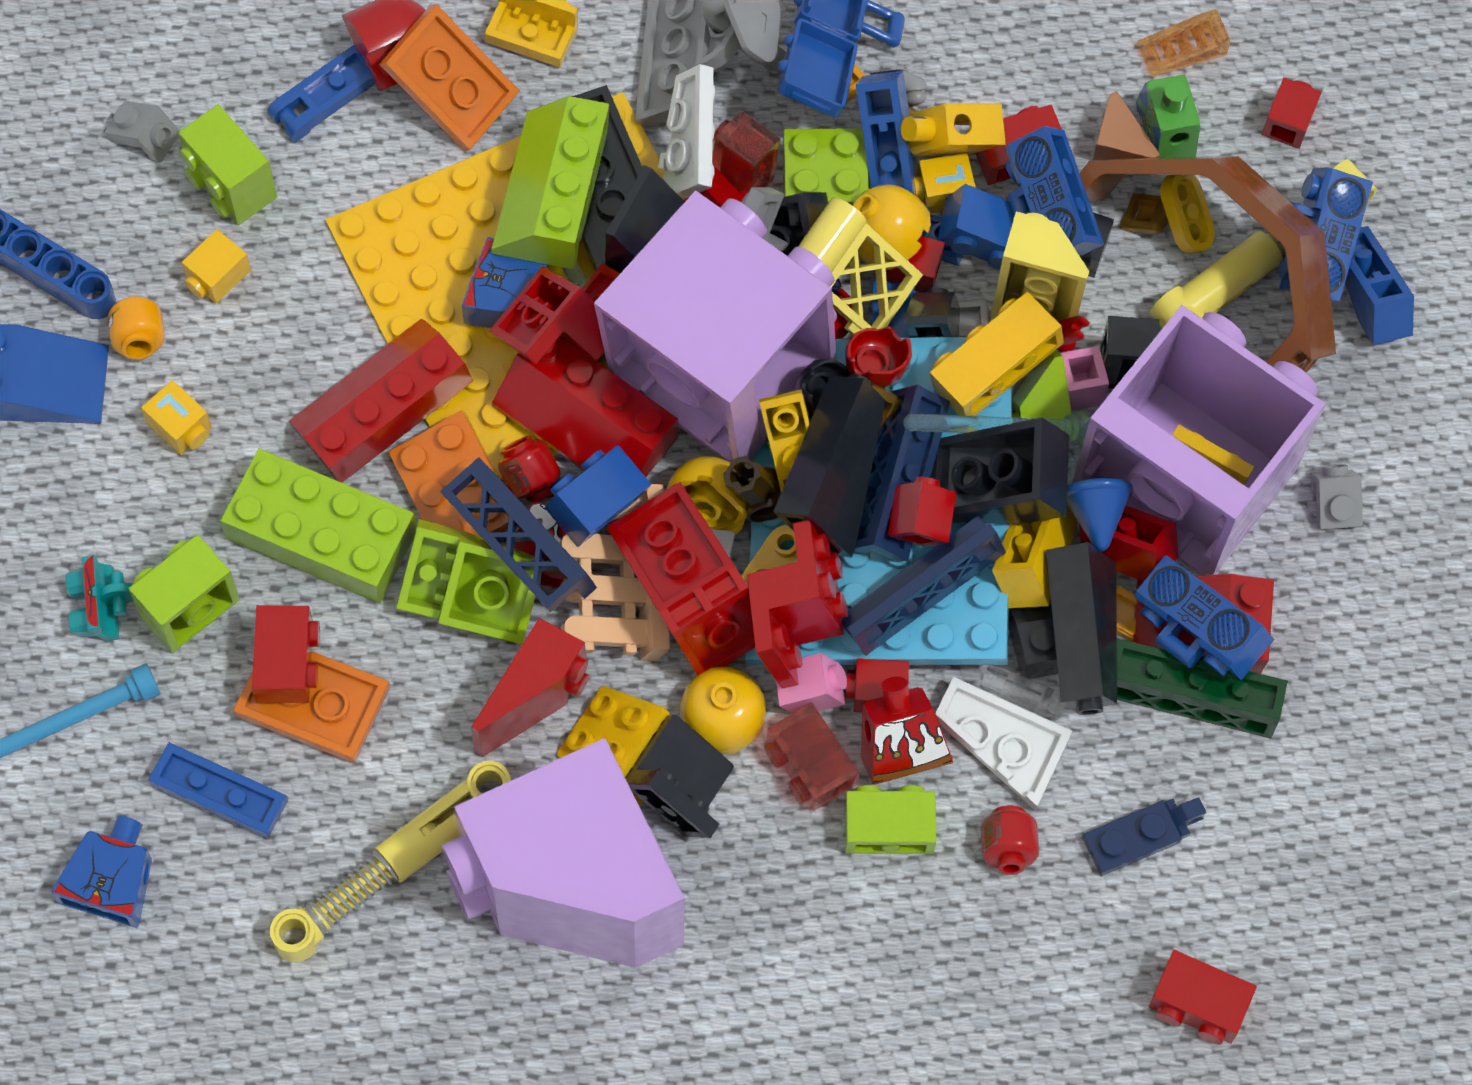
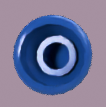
M1095 478L1068 485L1067 505L1092 545L1099 551H1105L1110 546L1128 498L1133 493V485L1126 480Z

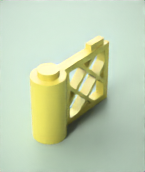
M833 197L798 247L810 251L823 261L832 272L835 279L834 283L840 275L850 274L851 297L840 299L832 292L833 308L848 321L844 328L851 335L866 328L880 329L887 327L923 274L866 223L865 216L848 202ZM866 238L873 245L875 263L859 266L858 249ZM884 255H885L890 261H885ZM897 266L906 276L896 290L887 291L885 268ZM875 270L877 293L861 295L860 272ZM878 299L879 316L870 326L863 319L862 302Z

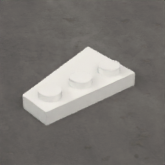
M701 64L676 75L666 124L668 129L672 131L667 152L661 153L658 168L665 169L663 180L683 200L690 197L695 190L700 193L711 188L714 176V166L712 164V146L715 134L713 125V100L715 97V86L713 84L714 68Z
M953 677L935 713L939 724L1036 811L1071 737L1072 730Z

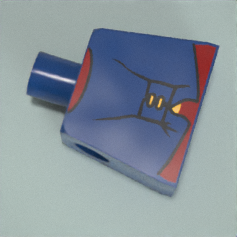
M487 237L462 303L464 324L492 328L542 266L548 268V265L492 254L494 239Z
M119 815L110 837L88 831L53 887L52 895L57 903L138 928L152 864V858L148 849L135 845L143 826L142 823L130 817Z

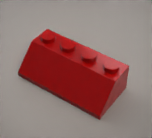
M421 318L289 420V423L332 476L342 483L472 383L473 379L465 362L436 329Z
M561 336L556 340L553 350L542 357L537 364L517 353L492 401V407L539 440L545 441L549 447L580 469H583L581 465L598 450L601 449L606 455L619 445L643 475L647 477L678 439V418Z

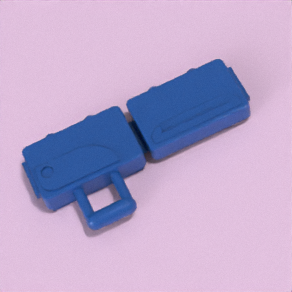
M794 0L797 6L794 17L795 26L791 34H788L784 39V43L788 48L785 60L779 62L778 69L782 73L778 91L788 98L830 117L837 118L846 106L858 50L856 43L860 38L861 32L886 43L889 47H897L902 38L905 23L904 15L870 0ZM866 10L889 20L886 32L863 22Z

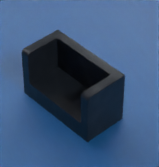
M1108 316L1099 348L1109 381V389H1114L1158 335L1159 319Z

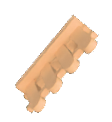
M652 484L636 502L609 523L617 521L664 492L663 485ZM566 534L559 542L560 545L586 571L597 586V589L585 599L576 590L565 599L568 602L579 603V615L569 617L562 624L561 629L584 641L586 653H592L594 645L623 647V655L634 656L637 653V648H639L640 661H658L670 650L669 628L639 579L634 578V571L613 537L605 534H594L581 546L577 547ZM591 562L620 564V577L592 575ZM593 604L621 605L622 618L593 616ZM635 606L638 607V619L635 616Z

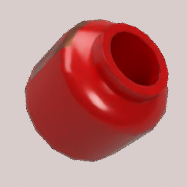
M526 436L512 442L501 450L503 457L498 462V469L507 487L517 498L530 497L532 502H537L552 494L550 491L553 487L552 484L560 477L561 471L545 441L533 440L531 436Z
M1006 805L994 809L981 824V847L984 861L991 867L997 868L1000 873L1007 875L1019 874L1024 871L1025 867L1033 864L1039 856V837L1036 819L1019 806Z

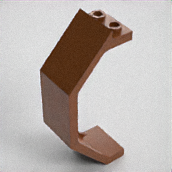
M1239 156L1091 160L1080 172L1089 202L1104 201L1127 174L1202 175L1209 178L1279 240L1286 251L1294 326L1288 337L1266 363L1273 367L1278 361H1286L1307 373L1319 358L1336 354L1325 233Z

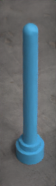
M145 663L132 669V675L124 678L125 683L1 738L0 758L129 699L134 698L136 702L143 698L146 702L161 695L148 664Z

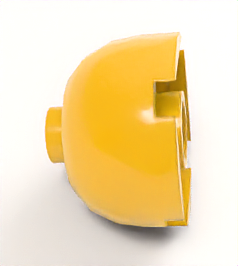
M897 185L875 186L860 195L852 205L865 216L866 223L906 260H909L918 252L922 246L918 239L922 235L923 229L928 233L931 226L930 212L925 204L916 195ZM865 238L858 249V257L865 264L875 263L874 248ZM884 255L885 261H890V260ZM897 266L888 267V268H885V269H886V270H891V269H893V268H895V267H897Z
M700 456L685 462L675 471L666 490L681 482L711 529L735 532V536L742 530L747 513L746 504L740 501L726 487L723 473L728 470L731 463L719 457Z
M730 666L715 667L698 676L696 675L686 686L680 702V718L721 754H735L743 750L744 747L749 746L760 736L766 720L765 697L756 680L745 671Z

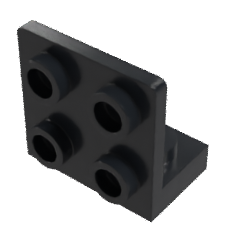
M668 715L626 778V781L635 795L683 836L711 838L720 823L708 814L710 810L709 805L734 766L679 716Z

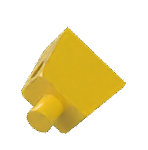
M948 103L910 113L902 121L901 135L904 140L910 142V151L915 156L944 157L962 153L972 154L1003 146L1006 144L1002 104ZM955 125H967L970 128L966 134H960L955 129Z

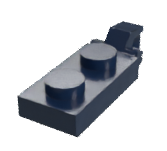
M1199 797L1178 806L1174 799L1165 802L1162 800L1083 834L1082 839L1100 876H1104L1179 844L1182 839L1191 834L1187 826L1203 820L1207 812Z

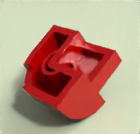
M374 0L341 15L357 52L362 53L378 91H383L398 84L379 64L425 12V8L414 0Z

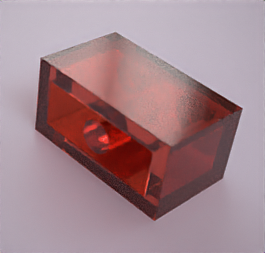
M742 110L731 121L724 120L714 134L713 140L715 143L712 153V164L715 165L739 193L743 191L749 193L751 187H767L775 176L780 138Z
M812 702L767 728L766 742L768 744L764 746V750L775 768L778 769L783 766L792 779L788 782V786L795 799L801 805L807 802L814 812L858 785L859 771Z

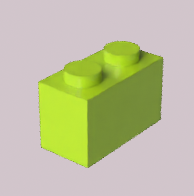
M863 785L856 787L854 791L846 792L845 854H934L936 846L935 791H925V788L915 785L900 787L898 791H881V788L878 786Z

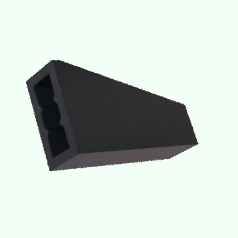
M850 374L848 377L829 376L774 509V513L793 531V523L810 520L819 535H826L831 554L837 553L838 556L852 558L856 548L886 401L872 387L873 383L869 379L857 374Z
M1088 542L1048 549L1046 554L1061 703L1077 711L1078 715L1099 714L1103 712V706L1117 704L1116 562Z

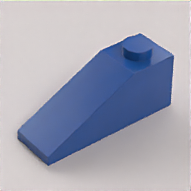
M903 71L862 76L856 84L871 188L886 184L897 185L915 195L910 142L904 140L901 135L902 121L905 117L909 116Z
M1369 226L1361 227L1345 281L1357 319L1373 345L1413 336L1414 295Z

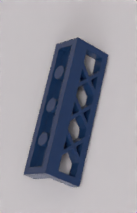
M919 385L891 391L898 398L902 399L901 403L903 404L898 415L897 410L893 419L886 417L882 426H880L854 551L855 554L875 551L896 562L908 561L913 543L888 536L896 485L913 483L916 477H931L950 406L949 400ZM891 446L890 452L886 455L888 448ZM880 486L879 492L876 494V490ZM869 526L867 537L864 538L866 528Z
M480 457L440 491L549 612H552L575 590L585 599L597 589V586L586 571ZM475 480L482 488L481 504H463L456 495ZM490 498H491L495 503H489ZM504 512L509 517L508 531L489 532L487 530L488 513ZM472 513H480L479 521ZM516 526H517L522 532H516ZM498 541H506V550ZM515 541H531L536 546L534 562H516L513 559ZM543 555L549 562H543ZM525 571H533V579ZM542 571H559L566 579L549 596L540 588Z
M977 515L950 535L949 543L938 544L848 610V616L842 618L843 628L863 654L867 656L1003 556L1006 551L997 532L990 523L986 525L980 516Z

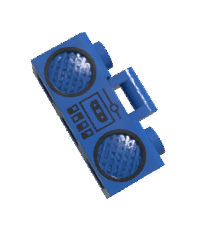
M1043 126L1008 144L1005 147L1009 158L1006 161V169L1011 179L1018 186H1022L1008 194L1014 216L1016 211L1024 214L1039 213L1050 221L1058 222L1079 256L1104 245L1065 130Z
M1313 168L1311 174L1305 178L1302 186L1303 204L1291 203L1325 233L1331 302H1340L1373 181L1333 168ZM1285 255L1279 268V277L1282 278L1279 289L1291 292L1287 256Z
M1167 555L1162 558L1135 592L1134 597L1144 607L1139 613L1158 629L1163 624L1166 625L1157 636L1156 644L1188 668L1193 667L1203 654L1206 653L1207 655L1203 661L1223 677L1229 671L1242 680L1274 641V638L1261 623ZM1182 630L1195 639L1191 646L1177 638Z

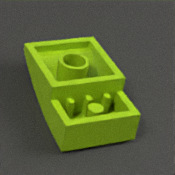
M418 519L396 609L438 619V624L523 644L535 595L482 537ZM501 544V546L506 550V545ZM514 548L513 559L516 562H534L535 556ZM525 571L533 579V571Z

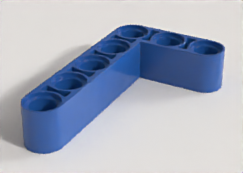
M0 209V230H2L0 233V264L88 318L103 319L108 317L110 309L116 304V297L109 277L103 271ZM25 251H35V253L30 257H20V255ZM69 271V274L63 278H53L57 272ZM95 291L104 292L99 298L87 299V296Z

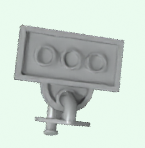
M648 0L635 122L644 128L666 122L676 75L699 64L713 67L716 70L725 65L736 54L738 48L766 69L782 74L778 69L779 62L785 60L787 52L778 46L781 17L778 0Z

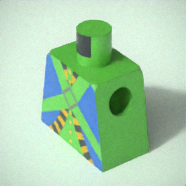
M1177 75L1146 82L1136 100V105L1144 132L1159 152V158L1196 157L1201 126L1187 77L1185 75ZM1174 136L1180 142H1170V138Z

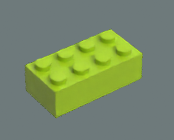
M258 448L220 520L226 539L380 604L414 538L417 526L415 514L411 511Z

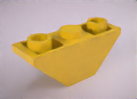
M802 390L759 399L781 492L810 425Z

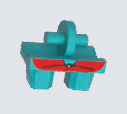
M94 554L82 557V568L66 574V589L69 595L75 599L85 598V608L71 611L68 615L69 629L79 637L98 636L105 641L119 640L118 616L126 615V604L133 602L128 589L132 584L124 583L123 572H114L112 565L99 563L97 556Z

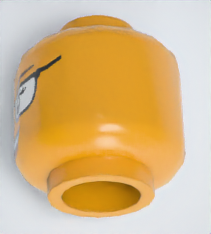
M132 296L122 299L112 306L108 313L110 343L116 352L129 359L142 360L150 357L161 348L164 343L165 332L163 315L158 304L147 298Z

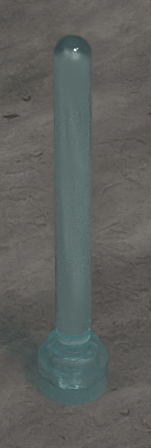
M1074 411L1071 415H1066L1064 419L1046 420L1067 433L1072 445H1083L1090 418L1094 413ZM908 414L904 418L903 424L909 431L967 433L1036 418Z

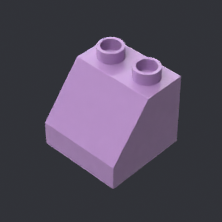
M605 738L454 806L460 837L441 845V848L450 868L446 871L448 879L468 920L489 911L500 935L633 968L639 967L684 945L685 898Z

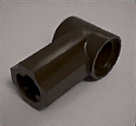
M746 456L731 460L728 470L723 473L726 487L740 501L746 504L748 520L759 523L779 518L774 513L781 495L776 469L762 467L758 462H752Z

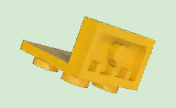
M602 686L558 750L557 756L562 758L605 738L626 779L668 715L671 714L665 707ZM633 793L638 805L642 806L644 801Z

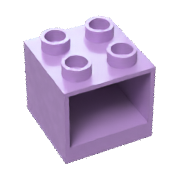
M695 190L594 302L608 370L676 416L680 428L722 459L731 463L733 459L746 456L751 460L768 440L759 399L796 391V383L800 373L812 361L819 359L837 360L834 327L837 314L833 309L832 288L830 287L835 279L825 263L810 251L802 247H795L786 256L763 238L767 234L764 223L749 207L740 201L730 198L721 207H718Z
M1181 305L1090 418L1072 483L1095 478H1117L1130 482L1134 490L1129 496L1126 505L1176 523L1178 559L1200 575H1215L1298 469L1326 403L1316 397L1318 394L1317 386L1312 378L1302 369L1286 361H1278L1272 367L1244 348L1246 346V338L1232 321L1214 312H1207L1201 318ZM1181 425L1192 432L1200 434L1206 440L1230 453L1238 455L1242 460L1255 466L1245 486L1175 438L1172 434L1177 426Z

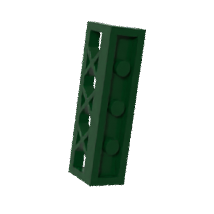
M1117 638L1118 701L1272 738L1280 721L1288 680L1251 671L1242 680L1229 671L1223 677L1208 666L1203 659H1199L1193 667L1188 668L1166 650Z

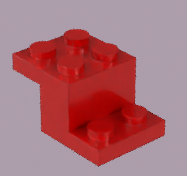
M602 263L584 286L580 288L542 266L489 332L499 341L535 364L553 350L559 336L588 356L598 360L605 352L594 302L620 273Z
M810 520L793 523L798 562L747 574L756 653L782 689L799 685L797 668L802 667V656L798 645L844 635L842 618L848 616L847 603L843 592L838 590L837 583L838 579L843 578L840 558L837 553L831 554L826 535H819Z

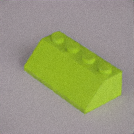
M567 96L527 111L492 246V254L574 270L608 133V103Z

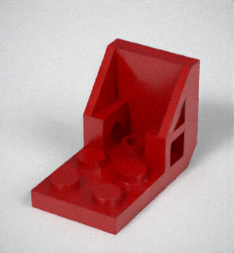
M681 482L607 526L608 531L697 676L711 668L726 666L755 648L749 588Z

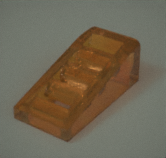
M1214 9L1138 40L1137 45L1152 78L1226 56L1230 45V38L1217 9ZM1204 31H1208L1211 41L1208 42ZM1193 35L1197 47L1192 48L1187 36ZM1171 41H1177L1182 52L1181 54H1176ZM1160 44L1167 60L1162 62L1155 49V46Z

